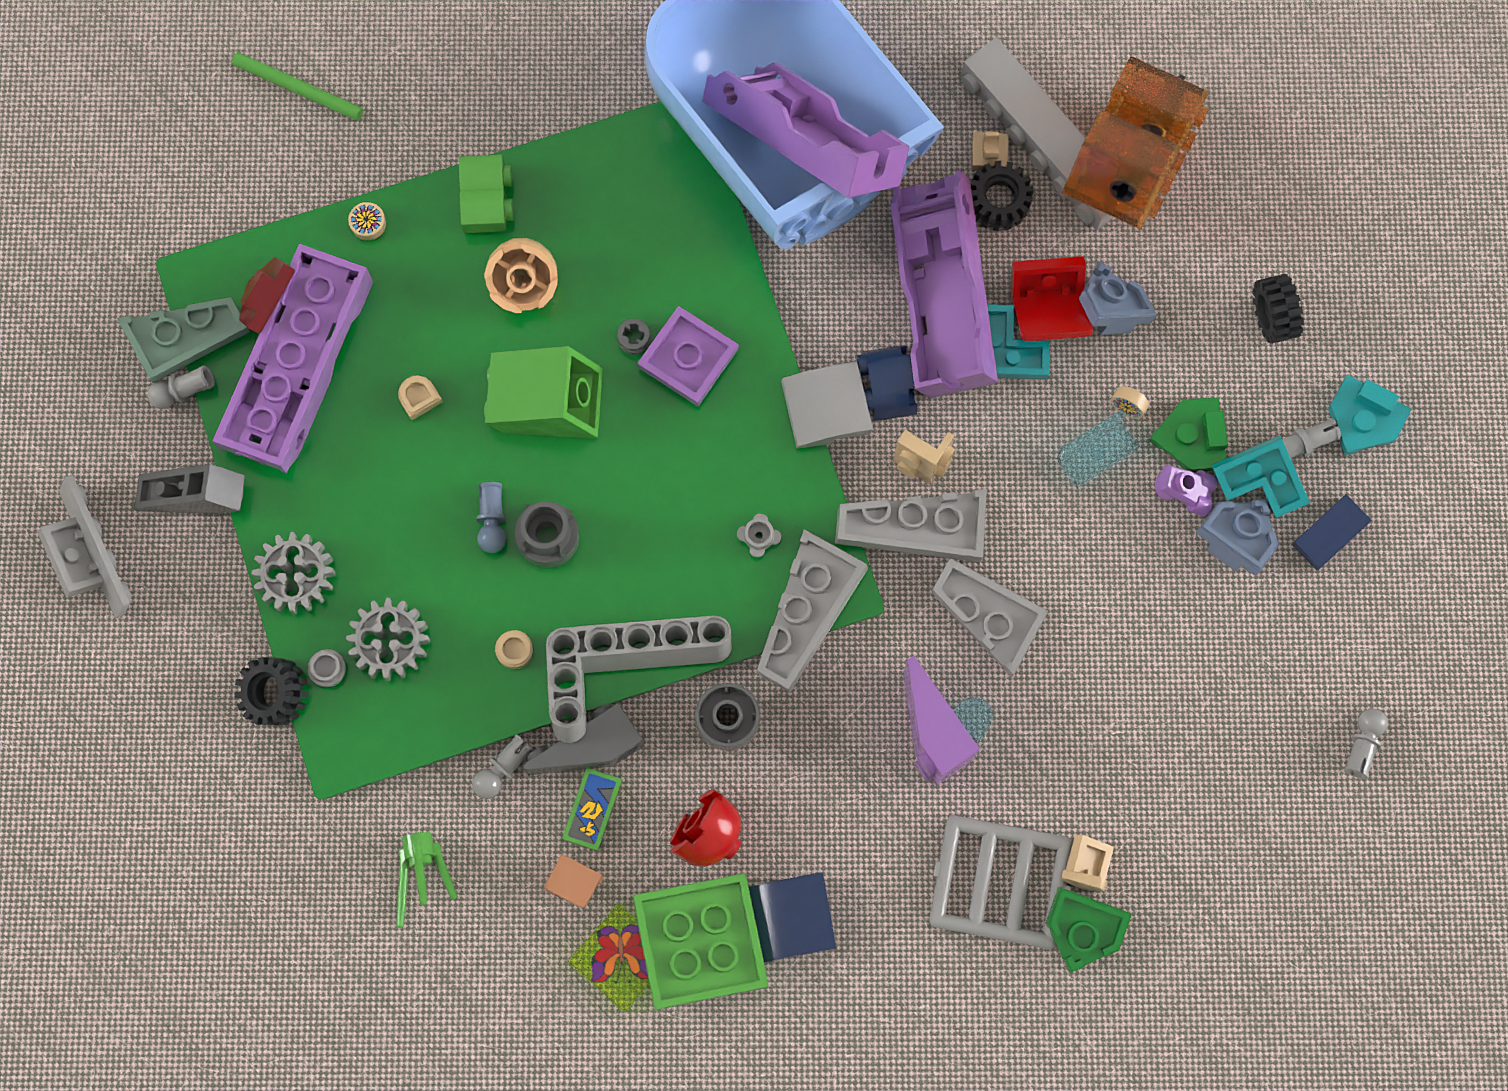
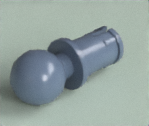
M483 482L478 484L480 515L476 517V521L484 524V527L478 532L477 541L483 551L496 553L506 543L505 531L499 526V523L506 521V516L502 514V484L499 482Z

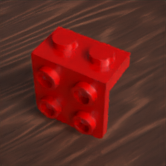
M1084 256L1012 261L1010 297L1012 305H1014V313L1022 340L1041 341L1088 337L1092 335L1093 326L1079 300L1085 286L1086 262Z

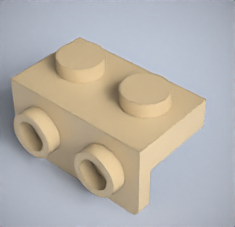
M904 430L897 441L893 462L897 464V469L904 475L913 479L917 476L930 484L936 475L942 478L952 463V456L956 451L952 447L955 435L948 432L936 449L907 430Z

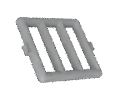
M956 815L948 817L940 860L935 861L933 877L936 878L929 918L930 924L935 928L1044 949L1055 948L1056 944L1046 925V920L1057 888L1061 887L1069 891L1071 889L1061 877L1063 870H1066L1073 841L1069 837ZM960 832L982 836L968 918L946 914ZM997 839L1019 843L1006 925L983 921ZM1034 846L1057 850L1044 932L1021 928Z

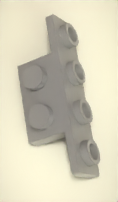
M73 475L66 476L59 489V493L70 519L40 527L38 535L66 598L102 587L114 617H122L131 601L129 588L124 581L120 582L116 573L115 557L110 549L106 550L101 539L102 530L100 523L96 517H91L87 508L88 500L84 488L81 485L77 486Z

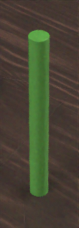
M236 52L233 56L232 65L356 121H359L363 114L362 107L242 53Z

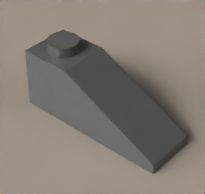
M213 464L139 474L134 510L221 514L240 511L245 475Z

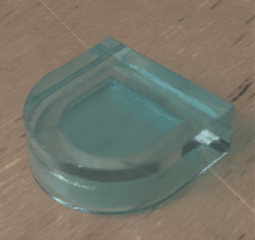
M970 697L963 700L954 711L973 740L979 743L993 720V712L990 705L981 698Z

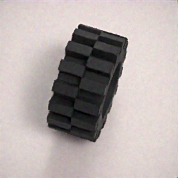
M995 161L993 167L987 163L983 165L982 171L978 169L974 174V178L971 179L970 185L975 221L977 222L981 219V226L986 229L988 224L994 225L992 231H999L1000 226H1004L1005 231L1010 230L1012 224L1018 226L1022 222L1023 217L1026 218L1029 212L1034 192L1033 185L1030 186L1031 179L1029 175L1023 176L1024 169L1020 166L1017 170L1012 169V162L1007 161L1006 167L1001 166V161ZM994 185H1004L1012 191L1014 200L1006 207H996L988 201L986 196L987 190Z
M1286 273L1254 282L1252 293L1255 297L1253 298V305L1256 306V310H1254L1255 316H1258V326L1262 328L1263 337H1266V341L1270 344L1298 338L1303 333L1302 325H1304V319L1301 317L1303 309L1299 305L1301 300L1299 295H1296L1297 288L1295 284H1292L1291 277H1288Z
M259 657L258 660L248 662L250 668L243 667L239 672L244 676V679H236L235 685L241 686V691L234 692L235 698L242 699V702L236 704L238 710L246 711L242 716L246 720H252V723L257 725L279 726L289 724V719L296 720L300 716L296 710H304L306 706L305 703L301 702V697L308 698L309 691H302V686L308 685L307 678H299L304 673L300 667H294L296 665L295 662L283 658ZM274 677L279 685V695L275 704L269 706L264 697V688L268 679Z

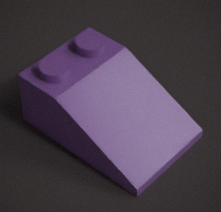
M912 656L907 660L903 671L914 751L918 759L915 762V766L926 781L932 779L937 786L971 763L980 751V748L915 656Z

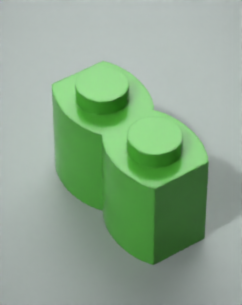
M503 155L459 157L460 215L463 232L507 231V221H513L512 199H506V187L512 186L511 165H505Z

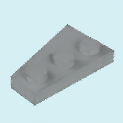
M951 558L932 590V594L1013 677L1048 610Z

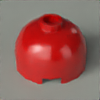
M711 789L697 799L702 803L700 808L691 816L685 813L670 840V844L674 846L670 851L693 866L707 867L719 863L723 858L729 860L737 853L741 846V841L738 839L741 833V817L737 809L725 796L717 790Z

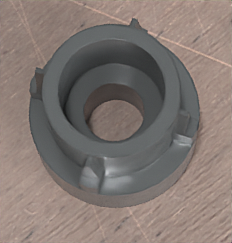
M541 501L532 505L526 504L525 511L518 518L515 527V539L522 556L529 563L540 568H555L568 562L576 553L580 540L579 529L572 512L555 502ZM546 527L554 528L558 532L557 537L549 543H543L537 539L540 530Z
M734 683L717 684L709 688L700 697L695 711L696 726L700 736L710 746L719 750H725L726 752H732L747 745L756 735L760 723L759 705L753 694L743 686ZM724 708H732L738 713L739 718L735 724L724 726L717 720L718 712Z

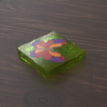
M618 903L567 962L626 1013L648 988L649 980L637 919Z

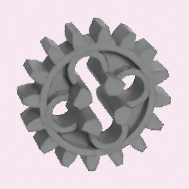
M290 532L289 541H284L277 535L275 536L277 545L271 547L269 544L264 543L262 546L267 554L265 557L255 556L254 558L261 566L260 569L251 571L254 578L261 580L254 585V588L258 593L266 592L262 600L267 605L275 601L274 608L278 612H282L286 605H288L292 614H297L300 605H303L309 612L312 610V600L316 599L320 603L325 601L320 594L322 590L332 591L333 587L326 578L335 576V571L331 567H326V565L330 564L333 559L329 553L322 554L325 547L320 541L312 546L313 539L308 534H305L301 541H299L295 532ZM292 550H299L300 554L294 557L295 565L301 571L294 575V581L299 586V592L297 595L290 597L288 596V591L290 592L293 589V583L286 574L293 572V566L288 560V555ZM313 567L318 568V573L315 577L309 578L303 574L309 573ZM277 568L284 572L278 573L275 576L276 579L269 578V574L273 569Z
M386 598L384 607H379L375 601H371L372 611L367 613L360 608L358 613L362 620L360 622L350 621L349 623L356 633L346 636V640L348 643L356 645V647L350 649L348 653L352 658L361 657L356 664L361 671L370 666L368 674L371 678L375 679L379 672H382L384 679L390 681L392 672H397L403 679L406 677L404 668L409 666L417 670L418 666L414 661L415 658H426L427 656L426 652L420 648L421 645L430 643L429 637L421 634V632L428 628L425 621L415 622L420 613L416 608L407 613L408 605L403 600L398 604L397 608L394 607L390 598ZM387 616H393L395 621L390 624V631L396 639L390 640L389 648L393 652L394 658L392 662L385 664L382 663L381 659L387 654V650L380 641L387 638V631L383 627V620ZM373 634L380 639L373 640L370 643L371 645L363 643L365 636ZM405 634L413 635V641L408 645L401 644L397 639H403L406 636Z

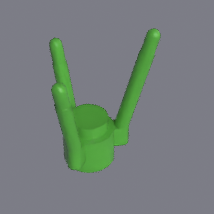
M417 832L402 837L403 849L398 850L400 858L396 923L398 928L404 926L408 866L415 868L421 905L427 904L424 867L432 865V858L436 862L450 898H457L453 881L442 857L440 843H433L431 832Z

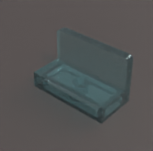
M1122 410L1061 448L1056 459L1076 488L1137 451L1139 446L1122 424L1126 417Z

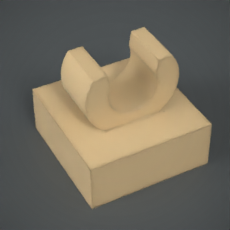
M985 131L984 133L973 132L971 171H977L978 169L982 171L983 165L987 163L993 167L995 161H1001V166L1006 167L1008 161V134Z

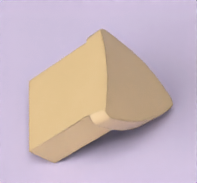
M1075 835L1066 870H1063L1061 879L1083 890L1105 892L1107 886L1106 876L1114 847L1084 835Z

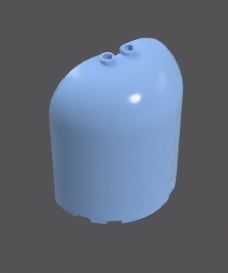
M666 0L657 8L649 22L645 38L644 56L647 75L656 95L771 240L782 249H791L798 241L802 246L807 245L835 231L872 205L870 201L881 191L847 198L702 102L707 75L715 77L724 71H730L734 75L742 77L754 74L755 67L757 66L764 68L773 62L781 64L833 97L841 118L865 134L872 136L879 131L885 130L909 145L910 148L902 178L908 173L906 167L918 155L922 157L927 153L944 128L840 0ZM778 74L776 79L782 78V76Z

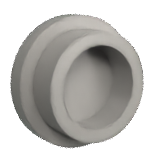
M333 650L318 651L311 657L308 663V674L311 680L321 687L337 685L346 673V664L343 657Z

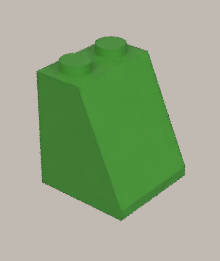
M569 346L491 353L490 366L487 370L488 394L484 405L485 424L504 434L598 438L603 368Z

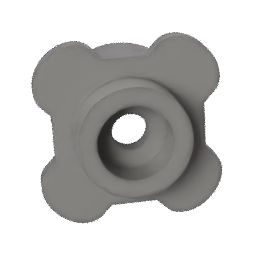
M756 514L753 520L749 521L746 526H741L737 530V538L739 541L747 544L753 557L758 558L764 555L768 547L779 544L781 533L773 529L766 515ZM758 532L763 535L760 539L755 536Z

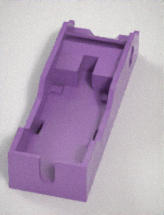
M773 62L764 68L757 66L755 67L754 74L738 77L730 71H724L715 77L707 75L702 99L703 103L847 198L900 186L910 146L885 130L879 131L872 136L865 134L841 118L833 97L781 64ZM779 74L782 78L776 79V76Z
M961 170L955 171V175L943 176L941 180L935 183L915 184L902 189L894 187L891 211L901 286L907 298L913 336V347L910 356L915 389L928 398H935L998 383L970 178ZM925 319H926L928 334L926 333Z
M302 244L298 245L290 264L295 269V273L258 336L213 439L214 444L220 450H227L235 453V455L250 458L262 465L279 469L287 474L289 467L300 454L331 382L335 360L350 325L359 316L373 284L366 267ZM334 324H335L336 327H335V329H334V331H333V334H332L330 340H328V338H329V336H330V333H331V331H332V329H333V327H334ZM302 384L309 387V389H306V391L301 389ZM253 438L260 440L261 443L258 444L252 442Z

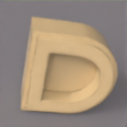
M411 376L400 385L398 391L399 400L411 421L443 403L442 398L431 381L423 376Z

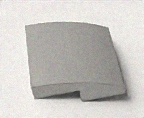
M857 362L822 367L782 378L781 384L797 449L832 444L835 439L869 435L873 431Z

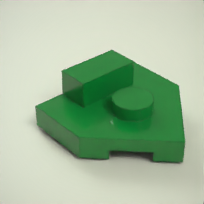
M1219 397L1182 400L1150 437L1149 442L1159 450L1165 451L1184 470L1194 473L1199 470L1205 472L1214 471L1211 465L1226 459L1225 449L1228 446L1224 411H1220Z
M1058 887L1046 920V925L1068 972L1073 973L1085 967V965L1119 951L1132 913Z

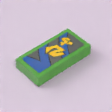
M586 767L562 837L563 841L599 852L623 782L621 778Z

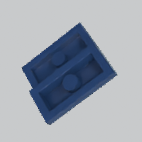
M823 872L748 887L764 963L836 949Z

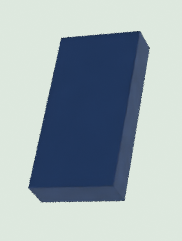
M1345 494L1291 545L1318 571L1372 520Z

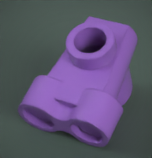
M1166 465L1162 469V472L1155 481V490L1161 499L1166 501L1177 499L1187 505L1188 511L1202 517L1210 512L1212 508L1211 495L1217 486V477L1203 470L1194 473L1171 465Z

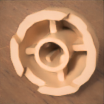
M513 238L500 244L490 255L484 273L491 299L501 308L514 313H522V310L544 307L553 297L558 282L557 265L552 254L540 242L529 238Z

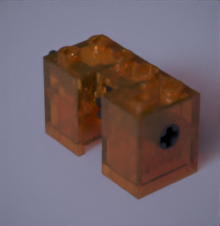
M1130 56L1112 89V95L1105 111L1101 109L1081 146L1062 193L1141 230L1147 217L1155 219L1164 199L1158 197L1159 194L1166 197L1175 179V175L1178 174L1186 157L1185 154L1181 153V150L1188 153L1196 138L1197 133L1191 130L1193 125L1200 128L1209 110L1208 107L1203 106L1209 91L1185 81L1186 77L1181 74L1176 77Z

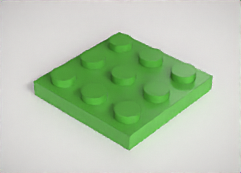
M745 873L633 895L632 898L654 1011L769 987Z

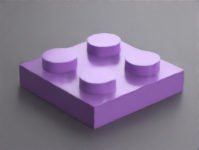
M678 306L637 365L640 370L694 405L699 406L738 351L739 344Z

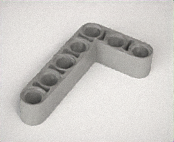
M702 616L566 627L554 630L546 641L549 715L554 735L564 743H573L580 740L586 732L584 673L723 661L729 656L732 649L729 623L720 616ZM711 636H719L723 638L721 641L715 643L706 640ZM674 639L685 641L682 645L678 646L669 644ZM637 642H645L648 644L644 648L640 649L631 647L633 644ZM600 645L610 646L608 650L603 652L594 650ZM562 648L572 649L570 653L565 655L557 653ZM567 681L575 683L568 689L558 687L561 683ZM566 716L576 717V720L569 724L559 722Z

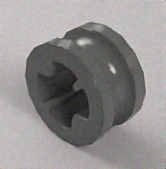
M639 319L624 321L617 331L620 348L630 355L643 353L650 344L648 326ZM631 330H639V336L643 337V340L637 339V344H630L625 334L631 335Z

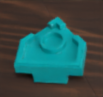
M1349 375L1344 378L1328 407L1331 418L1336 421V427H1339L1341 432L1340 445L1344 456L1375 446L1380 447L1393 443L1397 439L1412 409L1398 402L1400 396L1368 379L1362 383Z

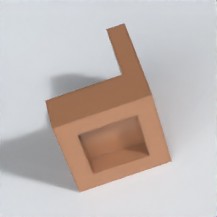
M561 854L543 888L550 894L558 898L561 897L583 909L587 906L597 885L602 884L604 877L600 873Z

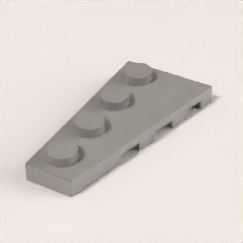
M987 489L974 490L973 493L957 494V492L943 493L941 496L921 498V496L906 497L905 500L888 502L885 499L840 504L837 511L835 544L980 562L983 559Z
M803 530L800 539L801 544L797 556L793 560L789 572L790 577L785 592L782 593L778 605L779 610L774 625L771 626L757 668L760 676L791 693L868 570L866 563L806 530Z

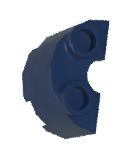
M906 345L863 351L862 354L857 355L860 376H866L868 379L869 388L864 389L868 409L873 412L874 421L917 415V403L915 402L913 391L915 387L911 357L906 353Z

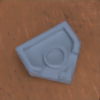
M1099 261L1079 297L1092 326H1097L1101 335L1131 333L1137 324L1152 323L1157 314L1143 287L1132 280L1128 283L1110 273L1111 267Z
M1256 499L1245 503H1234L1233 501L1218 502L1196 531V534L1210 543L1206 549L1208 552L1234 571H1237L1242 566L1254 576L1259 574L1279 546L1276 532L1272 530L1269 518L1270 508L1267 499Z

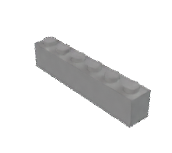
M997 37L963 62L961 80L964 87L971 94L976 93L980 97L990 117L1001 121L1007 128L1006 131L1011 141L1017 146H1023L1030 154L1029 158L1034 167L1040 172L1045 171L1052 179V185L1056 192L1063 198L1067 197L1073 203L1078 217L1085 224L1090 223L1097 231L1130 205L1131 201H1119L1110 192V185L1117 172Z

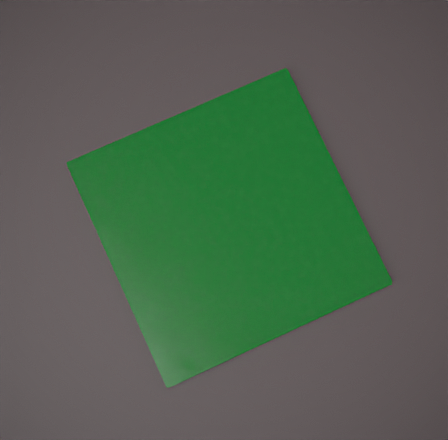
M661 101L490 154L503 155L505 165H511L512 186L506 187V199H512L513 221H507V231L463 232L460 215L459 164L169 254L160 257L156 261L170 311L184 309L187 305L231 297L241 313L242 303L240 300L244 294L247 282L255 275L257 269L261 270L274 257L290 265L299 244L366 267L373 281L359 316L351 323L335 360L331 382L300 454L289 467L287 474L271 466L262 465L250 458L235 455V453L227 450H220L213 442L260 333L249 329V333L186 365L188 373L202 366L208 367L214 377V387L195 393V397L216 466L245 475L240 511L230 512L272 656L273 658H283L295 662L296 665L294 667H300L304 672L299 678H307L308 685L302 686V691H309L308 698L301 697V702L305 703L306 706L304 710H296L300 716L296 720H292L314 796L319 800H325L512 738L516 734L521 735L551 725L546 641L550 633L556 629L702 616H720L730 625L731 653L725 660L720 662L584 673L586 713L596 710L605 704L611 705L762 655L771 626L774 625L779 610L778 605L782 593L785 592L790 577L789 572L793 560L796 558L801 544L800 539L803 530L823 539L866 563L868 566L867 572L829 632L879 616L884 611V604L864 548L835 544L837 511L840 504H846L847 501L827 445L796 448L781 380L801 372L739 199ZM360 203H374L384 213L386 228L381 236L374 240L359 239L350 228L349 214ZM513 238H529L540 242L550 251L557 265L558 282L553 297L544 307L522 310V313H514L501 308L491 299L484 273L490 255L500 244ZM680 306L739 344V349L700 405L696 406L638 368L637 363L646 350L638 355H630L620 348L617 331L624 321L628 319L642 320L650 331V346L671 315ZM334 324V327H333V329H332V331H331V333H330V336H329L328 340H330V338H331V336H332V334H333V331H334V329H335V327H336L335 324ZM631 330V335L625 334L630 344H637V339L643 340V337L639 336V330ZM569 346L603 368L598 438L504 434L485 424L484 405L488 394L487 370L490 366L491 353ZM423 376L431 381L442 398L443 403L411 421L399 400L398 391L402 382L407 378ZM302 384L301 389L306 391V389L308 390L309 387L304 386ZM253 438L252 442L261 443L258 439ZM483 482H499L502 484V514L506 516V521L499 523V526L505 531L506 543L496 553L483 551L477 541L478 532L484 527V524L476 521V517L480 515L478 484ZM541 501L555 502L572 512L577 522L580 540L576 553L568 562L555 568H540L529 563L522 556L515 539V527L518 518L525 511L526 504L532 505ZM756 514H764L768 517V521L773 526V529L781 533V540L779 544L768 547L764 555L757 558L750 554V548L745 542L738 540L737 530L741 526H746L749 521L753 520ZM546 527L540 530L537 539L543 543H549L557 537L558 532L554 528ZM290 532H295L299 541L302 540L305 534L310 535L313 539L312 546L320 541L325 547L322 554L329 553L333 559L326 567H331L335 571V576L326 578L333 587L332 591L322 590L320 593L325 601L320 603L316 599L312 600V610L309 612L303 605H300L297 614H292L288 605H286L282 612H278L274 608L275 601L267 605L262 600L266 592L258 593L254 588V585L261 580L254 578L251 574L252 570L261 568L254 560L255 556L265 557L267 554L262 545L266 543L274 547L277 545L275 541V536L277 535L284 541H289ZM758 532L755 536L760 539L763 535ZM292 550L288 555V560L293 566V572L286 574L293 583V589L290 592L288 591V596L290 597L297 595L299 592V586L294 581L295 573L301 572L294 562V557L300 554L299 550ZM313 567L309 573L303 574L309 578L315 577L318 573V568ZM277 568L273 569L269 574V578L276 579L275 576L278 573L284 572ZM386 598H390L396 608L402 600L405 601L408 605L407 613L416 608L420 616L415 622L425 621L428 628L421 632V634L427 635L430 639V643L420 647L426 652V658L416 657L414 660L418 669L414 670L407 666L404 668L406 677L403 679L397 672H392L390 681L384 679L382 672H379L375 679L371 678L368 674L370 666L361 671L356 666L361 657L352 658L348 653L356 645L350 644L346 640V636L356 633L349 625L350 621L360 622L362 620L358 610L361 608L367 613L372 611L371 601H375L379 607H384ZM387 616L383 620V627L387 631L386 639L380 640L377 636L369 634L363 640L365 645H371L370 643L373 640H380L383 643L387 654L381 660L385 664L392 662L394 654L389 648L390 640L396 639L390 631V624L395 621L393 616ZM517 630L525 633L530 638L534 653L531 661L525 667L509 669L499 662L495 646L499 637L505 632ZM405 634L406 636L403 639H397L401 644L408 645L413 641V635ZM711 636L706 640L715 643L721 641L723 638L719 636ZM674 639L669 644L678 646L682 645L685 641ZM637 642L633 644L631 647L640 649L644 648L648 644L645 642ZM600 645L594 650L603 652L608 650L610 646ZM562 648L557 653L565 655L570 653L572 649ZM329 649L336 651L343 657L346 664V673L337 685L321 687L311 680L308 674V663L311 657L318 651ZM567 681L561 683L558 687L568 689L575 683ZM574 716L563 717L560 721L572 718Z

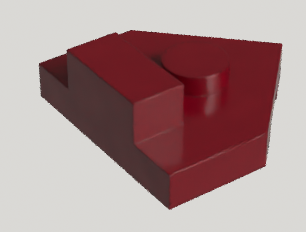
M276 257L271 259L261 270L257 269L255 275L247 282L244 294L240 300L242 308L239 321L257 333L262 332L293 277L295 269Z

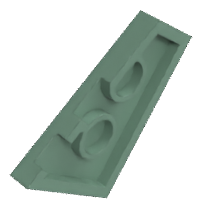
M231 297L187 305L184 309L164 312V310L150 312V315L131 318L127 316L117 318L152 383L250 332L249 328L239 321L240 312Z

